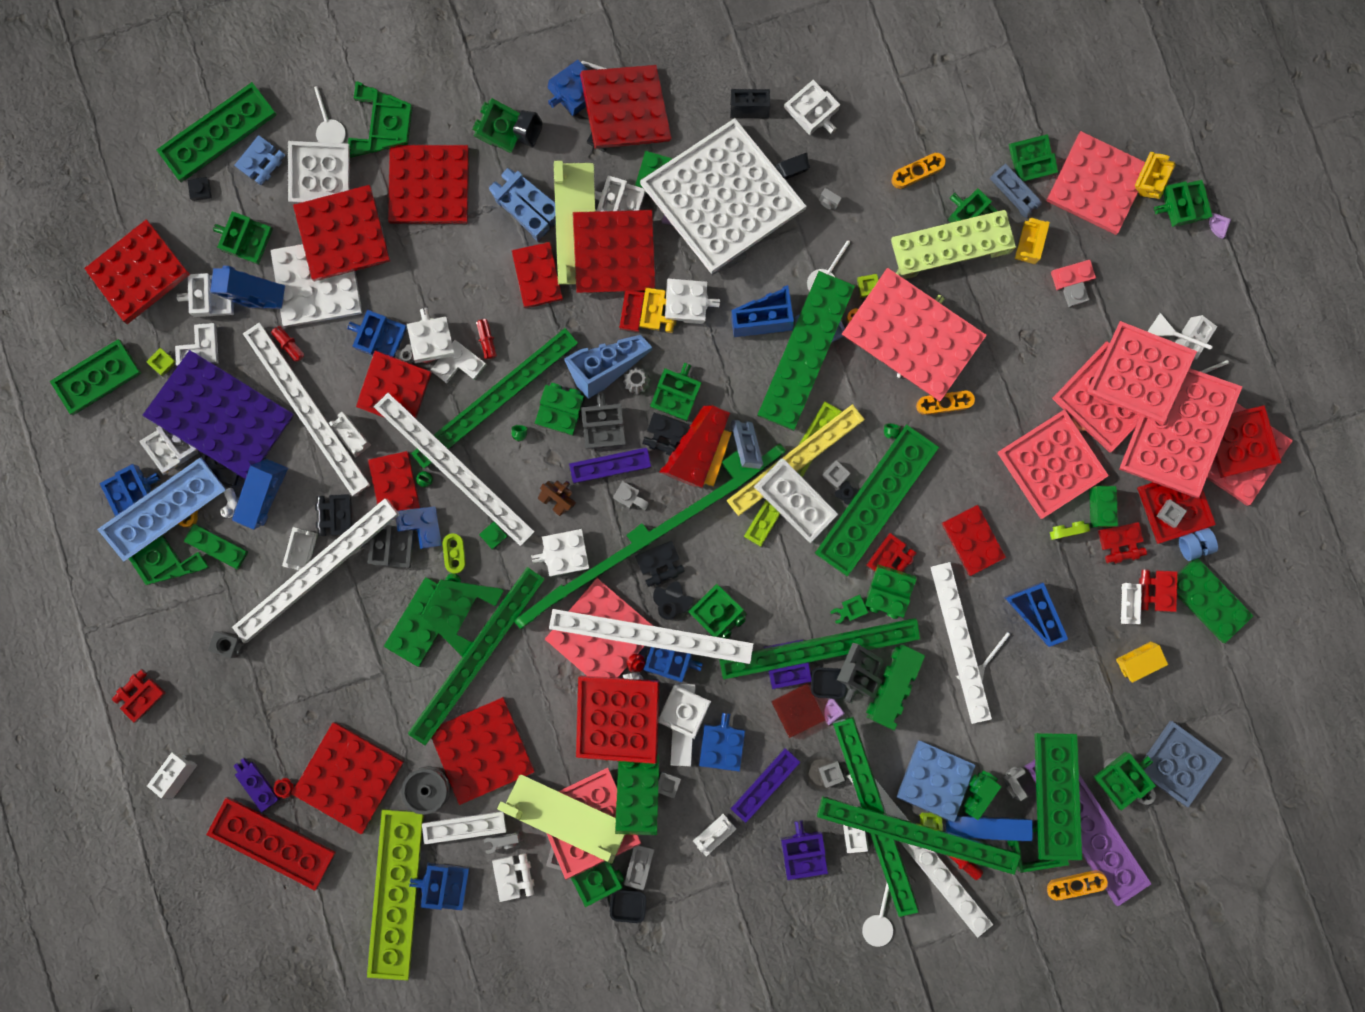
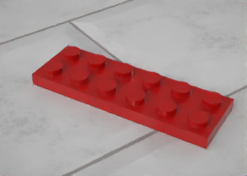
M230 797L224 799L206 834L314 891L320 885L336 853Z

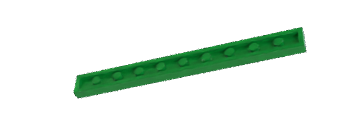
M564 328L433 436L449 450L574 348L578 342ZM418 448L411 453L423 469L432 464Z
M529 567L524 570L408 732L409 736L426 746L544 581L543 577Z
M916 618L756 650L752 651L750 664L719 659L722 678L724 680L846 655L849 653L852 643L859 644L865 649L870 650L919 640L918 622Z
M854 716L835 721L833 726L861 807L887 814ZM870 833L898 916L918 913L919 907L896 840Z
M822 796L816 815L821 819L1015 875L1020 859L1019 853L825 796Z

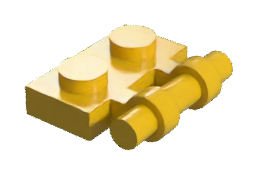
M645 289L640 328L659 331L660 323L666 324L665 332L673 333L677 320L665 319V316H662L663 306H666L664 290Z

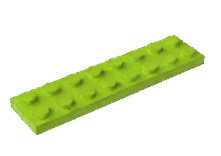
M382 810L367 978L407 981L410 978L417 888L409 887L410 878L418 879L423 814H416L413 811Z

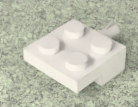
M814 80L784 104V108L809 135L822 126L830 134L837 129L829 120L839 110L840 104L828 91L824 92Z
M608 175L602 192L595 191V199L599 200L597 211L640 210L646 191L644 188L627 184L625 180Z
M208 273L190 274L188 276V293H177L178 302L189 301V314L193 317L234 315L233 301L210 292L212 275Z
M668 279L665 319L703 324L706 318L707 307L719 308L720 299H708L707 282Z
M423 308L420 309L422 320L407 324L415 363L455 356L447 318L432 319L429 316L428 308H424L426 315H424Z
M159 426L156 427L157 431L139 441L163 475L198 454L197 449Z
M582 529L543 536V553L531 555L532 559H534L532 560L533 564L545 561L550 577L589 569Z

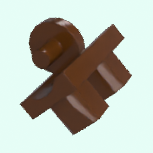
M558 480L554 484L547 481L540 487L542 491L538 499L544 504H548L551 499L555 500L557 504L552 510L559 516L573 508L576 504L570 498L573 492L568 489L570 485L568 481L564 484Z

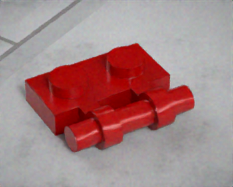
M1139 522L1098 531L1102 550H1111V555L1105 556L1106 563L1114 562L1117 564L1122 563L1126 559L1136 560L1141 556L1147 555L1146 548L1138 549L1136 543L1144 542ZM1128 545L1129 551H1119L1120 546Z
M889 533L866 566L874 572L877 565L904 572L906 567L913 563V558L917 553L912 549L907 554L902 552L906 544ZM898 557V558H900L902 561L899 563V565H898L897 568L895 569V568L892 567L891 565L893 564V562H894V561L896 560V558Z
M1150 570L1141 571V578H1139V584H1142L1141 610L1148 611L1149 603H1155V611H1177V571H1156V579L1150 578ZM1149 585H1156L1155 597L1149 596Z
M143 669L137 674L134 673L129 678L130 681L124 687H120L116 691L117 694L112 698L116 704L121 700L125 702L120 709L133 723L138 722L166 694L153 679H149L146 683L143 682L142 679L147 675ZM136 686L139 690L131 696L129 692Z

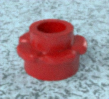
M632 654L628 658L627 667H629L630 672H640L644 669L645 659L643 655Z
M288 778L279 779L274 784V793L278 797L287 798L294 790V785Z

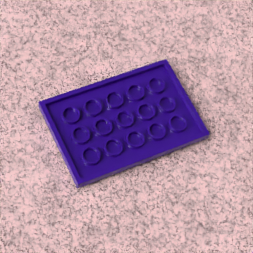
M189 350L142 416L246 479L250 465L264 460L294 414Z

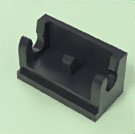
M731 89L730 118H769L770 89Z

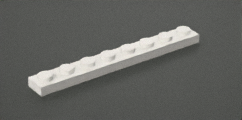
M951 563L932 566L930 568L971 723L990 720L992 718Z

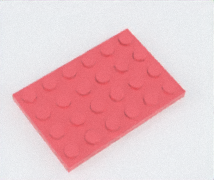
M889 268L885 270L841 334L939 402L987 336Z
M1189 368L1163 425L1140 416L1119 470L1199 498L1242 386Z

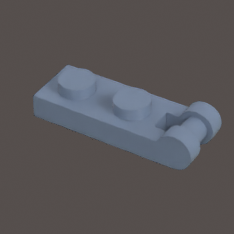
M1006 163L990 177L991 181L1019 209L1023 217L1027 218L1032 214L1031 211L1033 209H1037L1042 205L1040 199ZM1025 198L1029 201L1027 205L1023 202Z
M732 420L730 430L734 433L742 467L760 469L763 461L753 423L749 421L741 423L739 420Z

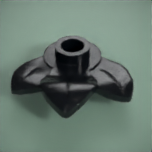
M678 581L671 583L666 590L656 587L653 592V600L659 606L658 613L665 620L675 618L677 613L686 612L692 605L693 597L682 596V587ZM666 606H670L672 608V612L670 614L664 612V608Z

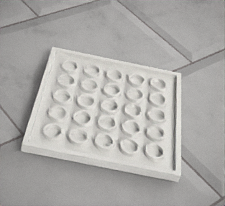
M735 118L640 180L641 186L711 274L806 210V205Z

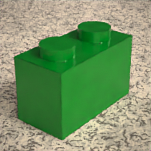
M1095 486L1090 488V528H1112L1118 526L1116 486Z

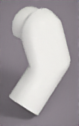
M228 488L224 491L228 502L221 509V515L225 518L233 517L238 503L234 489Z

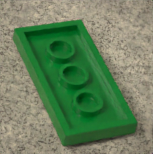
M117 339L52 379L50 383L69 414L75 415L141 374V371L123 342Z
M1199 558L1191 560L1178 573V598L1222 643H1226L1253 617L1251 612Z
M427 577L424 578L383 646L417 667H420L439 635L421 616L437 586L436 582Z
M657 755L656 764L618 761L615 834L657 835L659 755Z

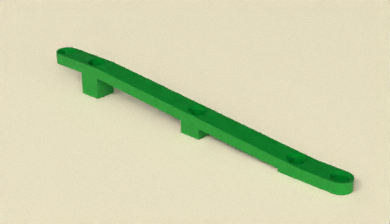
M781 443L776 445L762 456L763 465L760 469L742 467L737 450L721 463L732 480L650 532L641 523L626 535L631 544L567 585H560L514 622L521 630L554 604L740 488L787 450Z

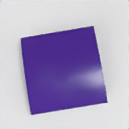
M803 639L765 646L764 649L803 641ZM808 662L768 670L772 689L811 682Z

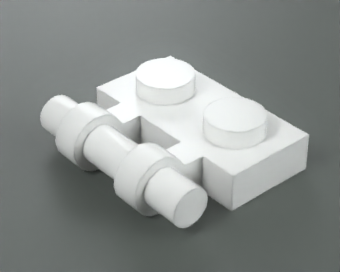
M526 853L519 855L520 863H514L513 856L492 860L500 902L520 898V889H525L526 896L534 895L533 886L535 884L534 879H531L529 869L531 864L527 859ZM517 870L522 871L523 881L518 882Z

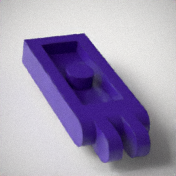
M243 758L240 762L244 768L239 763L234 765L237 771L235 776L259 810L263 812L280 798L275 795L274 789L255 763H249L246 758Z

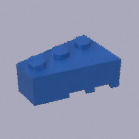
M231 266L213 268L211 293L248 308L282 309L285 285L249 275L245 272L236 271Z
M784 286L777 292L766 294L765 297L759 300H753L733 309L731 313L733 336L742 337L792 331L794 320L789 286Z
M269 459L250 465L232 521L253 530L263 526L267 521V514L288 468Z
M1043 582L1004 597L1048 647L1068 640Z

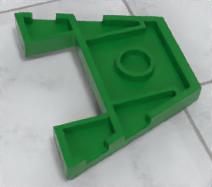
M356 81L354 100L372 102L373 108L369 139L348 138L350 158L390 149V147L408 145L412 105Z
M163 534L128 558L145 585L156 584L210 568L200 552L195 553L181 563Z
M440 579L421 616L463 657L473 642L458 635L457 632L476 597L496 606L504 590L497 587Z

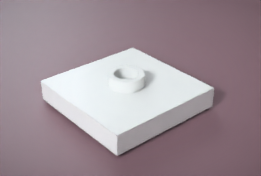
M673 685L658 723L695 739L711 701Z

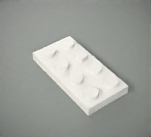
M782 458L754 486L809 543L838 515Z

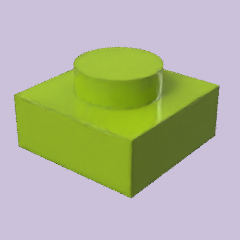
M877 274L857 278L860 298L867 297L878 282Z
M159 348L148 359L147 363L157 373L164 376L176 364V361L166 351Z
M924 812L919 815L921 825L943 831L941 817Z

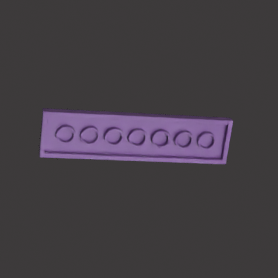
M1034 759L1025 765V768L1036 783ZM1079 774L1082 855L1092 870H1100L1106 875L1108 883L1105 890L1114 904L1120 906L1151 885V882Z

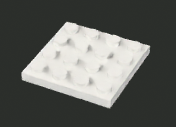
M303 244L271 250L275 281L285 285L282 309H280L283 327L287 328L363 314L356 271L314 282L311 278Z

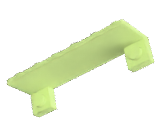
M554 161L558 285L576 284L572 213L595 212L593 163H563L562 161Z
M1005 210L895 236L891 239L899 268L896 274L904 279L916 277L920 271L989 254L991 258L1010 254L1016 248Z
M519 775L506 804L500 802L497 808L509 816L611 864L625 837V834H615L616 818L523 775Z

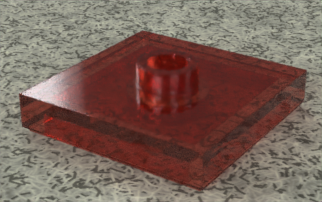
M807 683L771 701L789 738L825 721Z

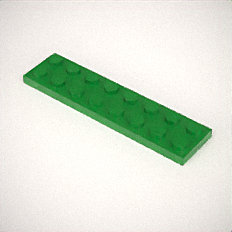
M818 271L757 414L758 417L789 430H795L855 285Z
M906 424L814 554L848 577L939 447Z

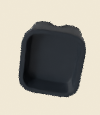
M522 110L513 128V133L517 139L531 148L535 146L542 130L543 123L538 113Z
M808 153L776 164L775 168L785 180L804 173L810 168Z
M815 668L811 676V693L813 696L830 699L843 698L846 694V685L837 680L841 669Z
M618 890L612 893L610 901L611 919L617 922L641 923L646 913V896L642 892Z

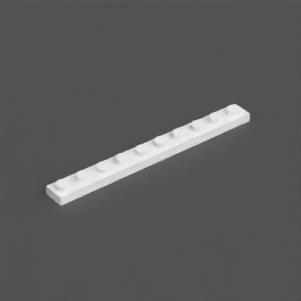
M258 323L244 332L243 335L351 495L356 496L370 486L369 482L262 324Z
M389 393L374 406L377 411L520 546L534 533L516 513Z
M388 499L382 500L237 622L232 628L242 642L248 643L397 518L399 513Z
M552 609L549 626L551 630L750 664L753 643Z
M849 773V774L846 775V776L848 777V779H849V780L852 782V784H853L851 775H850V773ZM876 781L887 815L909 821ZM900 842L977 938L993 925L934 851Z

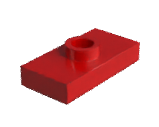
M625 291L619 326L620 330L639 332L644 292Z

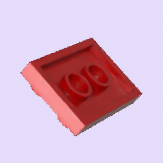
M550 242L511 250L524 308L563 300L560 285H558V276Z
M408 451L368 460L377 505L382 500L388 499L396 511L420 508Z
M978 505L941 523L969 576L1006 558Z

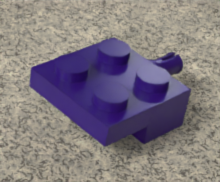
M799 820V824L798 821H794L796 834L780 838L787 880L828 874L822 833L804 832L803 820Z

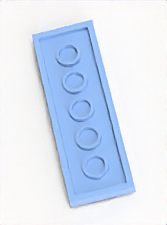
M200 457L97 530L124 562L224 492L226 488L202 457Z

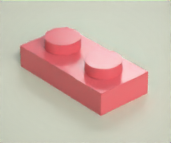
M1090 260L1051 271L1056 290L1081 282L1092 281L1096 278Z

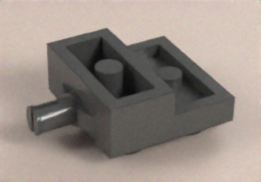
M600 393L596 394V406L581 408L585 448L624 446L622 405H605V393H601L602 401L600 400Z
M387 525L361 547L369 548L367 564L411 568L414 530L398 532L397 526Z
M852 643L837 678L839 682L846 685L849 689L844 701L851 704L856 693L875 698L882 681L877 676L884 662L883 659L856 643Z

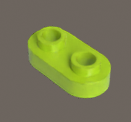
M1083 520L1072 523L1070 528H1065V525L1052 527L1053 531L1049 533L1051 540L1089 532L1090 527L1089 523L1084 524Z
M448 534L443 539L445 568L450 573L458 574L466 566L464 541L457 534ZM456 540L457 546L452 548L451 542ZM458 560L459 566L453 567V561Z

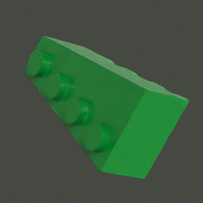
M900 645L899 648L895 647L891 655L893 661L890 666H886L883 672L885 678L878 688L874 702H870L866 709L868 714L866 718L895 731L897 724L894 723V720L902 714L904 709L902 701L903 699L906 700L912 688V685L909 683L911 680L914 681L916 679L925 655L905 645Z

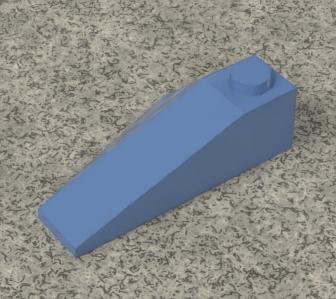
M641 335L618 340L617 343L610 345L600 344L598 348L590 350L588 348L580 349L566 357L565 362L577 387L589 399L607 388L652 350V346Z

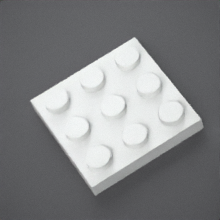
M288 141V202L301 203L350 190V144Z

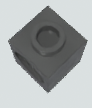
M214 631L208 651L228 658H237L242 653L244 644H242V640L237 636ZM227 640L231 642V648L228 651L224 647Z

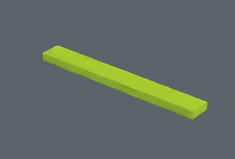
M824 402L799 445L842 411ZM811 462L797 472L801 477L804 476ZM767 500L763 503L744 535V538L759 547L762 546L780 516V513Z

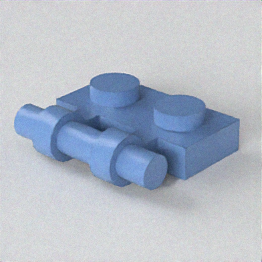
M258 135L234 166L251 179L258 174L259 176L255 179V182L262 185L265 180L268 181L270 179V174L276 166L279 167L281 165V160L285 154L278 150L275 156L272 155L276 148ZM269 160L270 162L267 164V166L264 169H261L265 162Z

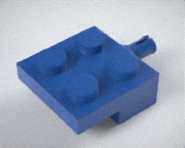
M576 60L548 81V89L555 96L548 100L549 105L554 108V106L561 103L572 116L586 107L580 73L587 69L579 60Z
M367 310L361 326L350 321L347 329L357 332L352 346L356 350L372 356L374 351H379L395 357L407 326Z
M132 464L99 484L116 517L151 492L150 485L161 479L157 473L146 478L143 476L140 467Z
M651 647L644 670L682 682L688 668L701 671V668L694 666V664L702 666L703 663L691 660L690 653Z
M722 713L721 725L704 724L699 766L740 772L745 730L729 726L731 714L727 713L726 717V713Z
M428 863L423 880L410 878L409 887L421 888V908L462 910L469 868Z

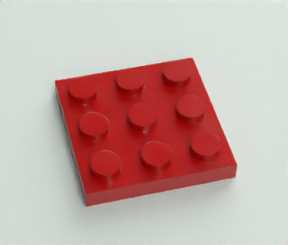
M374 351L356 407L384 417L374 406L389 393L414 418H417L432 371L385 353Z
M1265 405L1232 413L1215 455L1220 478L1282 463Z
M1154 482L1137 487L1157 544L1216 525L1203 489L1199 498H1195ZM1167 500H1172L1186 510V513L1175 528H1172L1156 517Z

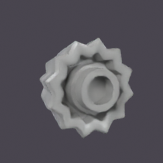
M635 367L633 370L629 369L628 373L624 375L623 383L625 384V389H628L630 393L635 392L639 394L640 392H645L646 388L650 387L649 382L651 379L648 377V373L644 372L643 368L638 369Z

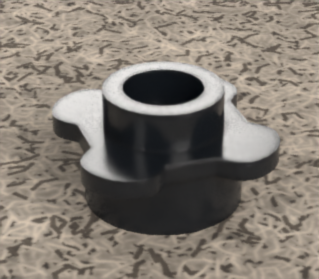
M844 481L841 488L835 491V496L844 501V504L849 505L858 493V489L853 488L848 481Z

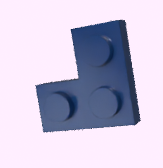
M435 506L397 511L399 513V516L396 518L398 532L417 530L420 549L442 546Z

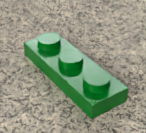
M197 524L192 525L184 539V542L235 569L240 568L248 551Z

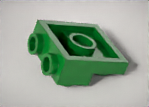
M491 98L488 103L484 102L481 107L480 113L483 115L473 125L472 130L475 131L473 136L489 145L493 144L511 153L517 141L513 128L520 113Z
M551 383L550 386L545 385L534 424L573 436L585 399L581 395V391L572 388L569 391L562 390L561 385Z
M877 565L865 598V606L874 613H879V611L887 612V615L893 619H898V617L904 618L917 580L916 576Z
M718 584L688 611L711 636L725 639L731 636V630L735 626L740 627L745 622V616L747 615Z
M984 770L982 773L973 775L969 781L970 786L968 790L974 793V795L966 799L963 811L979 820L1002 787L996 783L998 779Z
M605 861L572 877L571 880L586 908L621 889L623 886L621 882L624 881V878L619 869L615 871L613 865Z

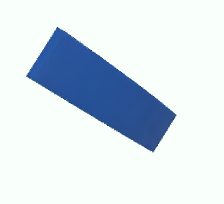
M957 815L955 822L946 820V832L965 838L1032 841V820L981 816L979 820H976L968 815Z

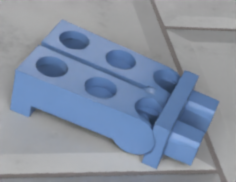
M507 168L501 175L506 181L503 187L495 181L489 187V190L494 196L496 203L509 212L539 242L550 230L549 226L553 227L556 224L555 202L522 177L519 171L515 173Z

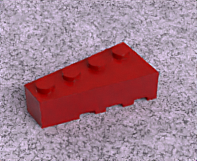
M713 405L703 406L690 425V429L682 437L680 444L671 453L668 462L661 468L659 473L690 486L703 488L730 413Z

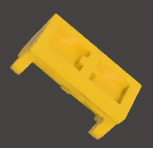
M1150 152L1135 184V188L1140 196L1161 198L1176 166L1175 162L1168 161L1170 156Z
M1034 218L1024 222L1015 259L1036 264L1041 259L1050 222Z
M1151 641L1116 659L1124 677H1128L1132 683L1168 665L1160 645Z

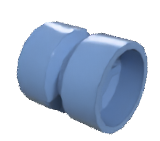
M1209 528L1196 531L1195 534L1190 533L1179 537L1181 553L1188 561L1218 551L1216 537Z

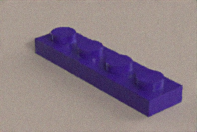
M647 448L569 463L573 484L651 468Z
M784 748L730 809L746 823L797 767L800 761Z

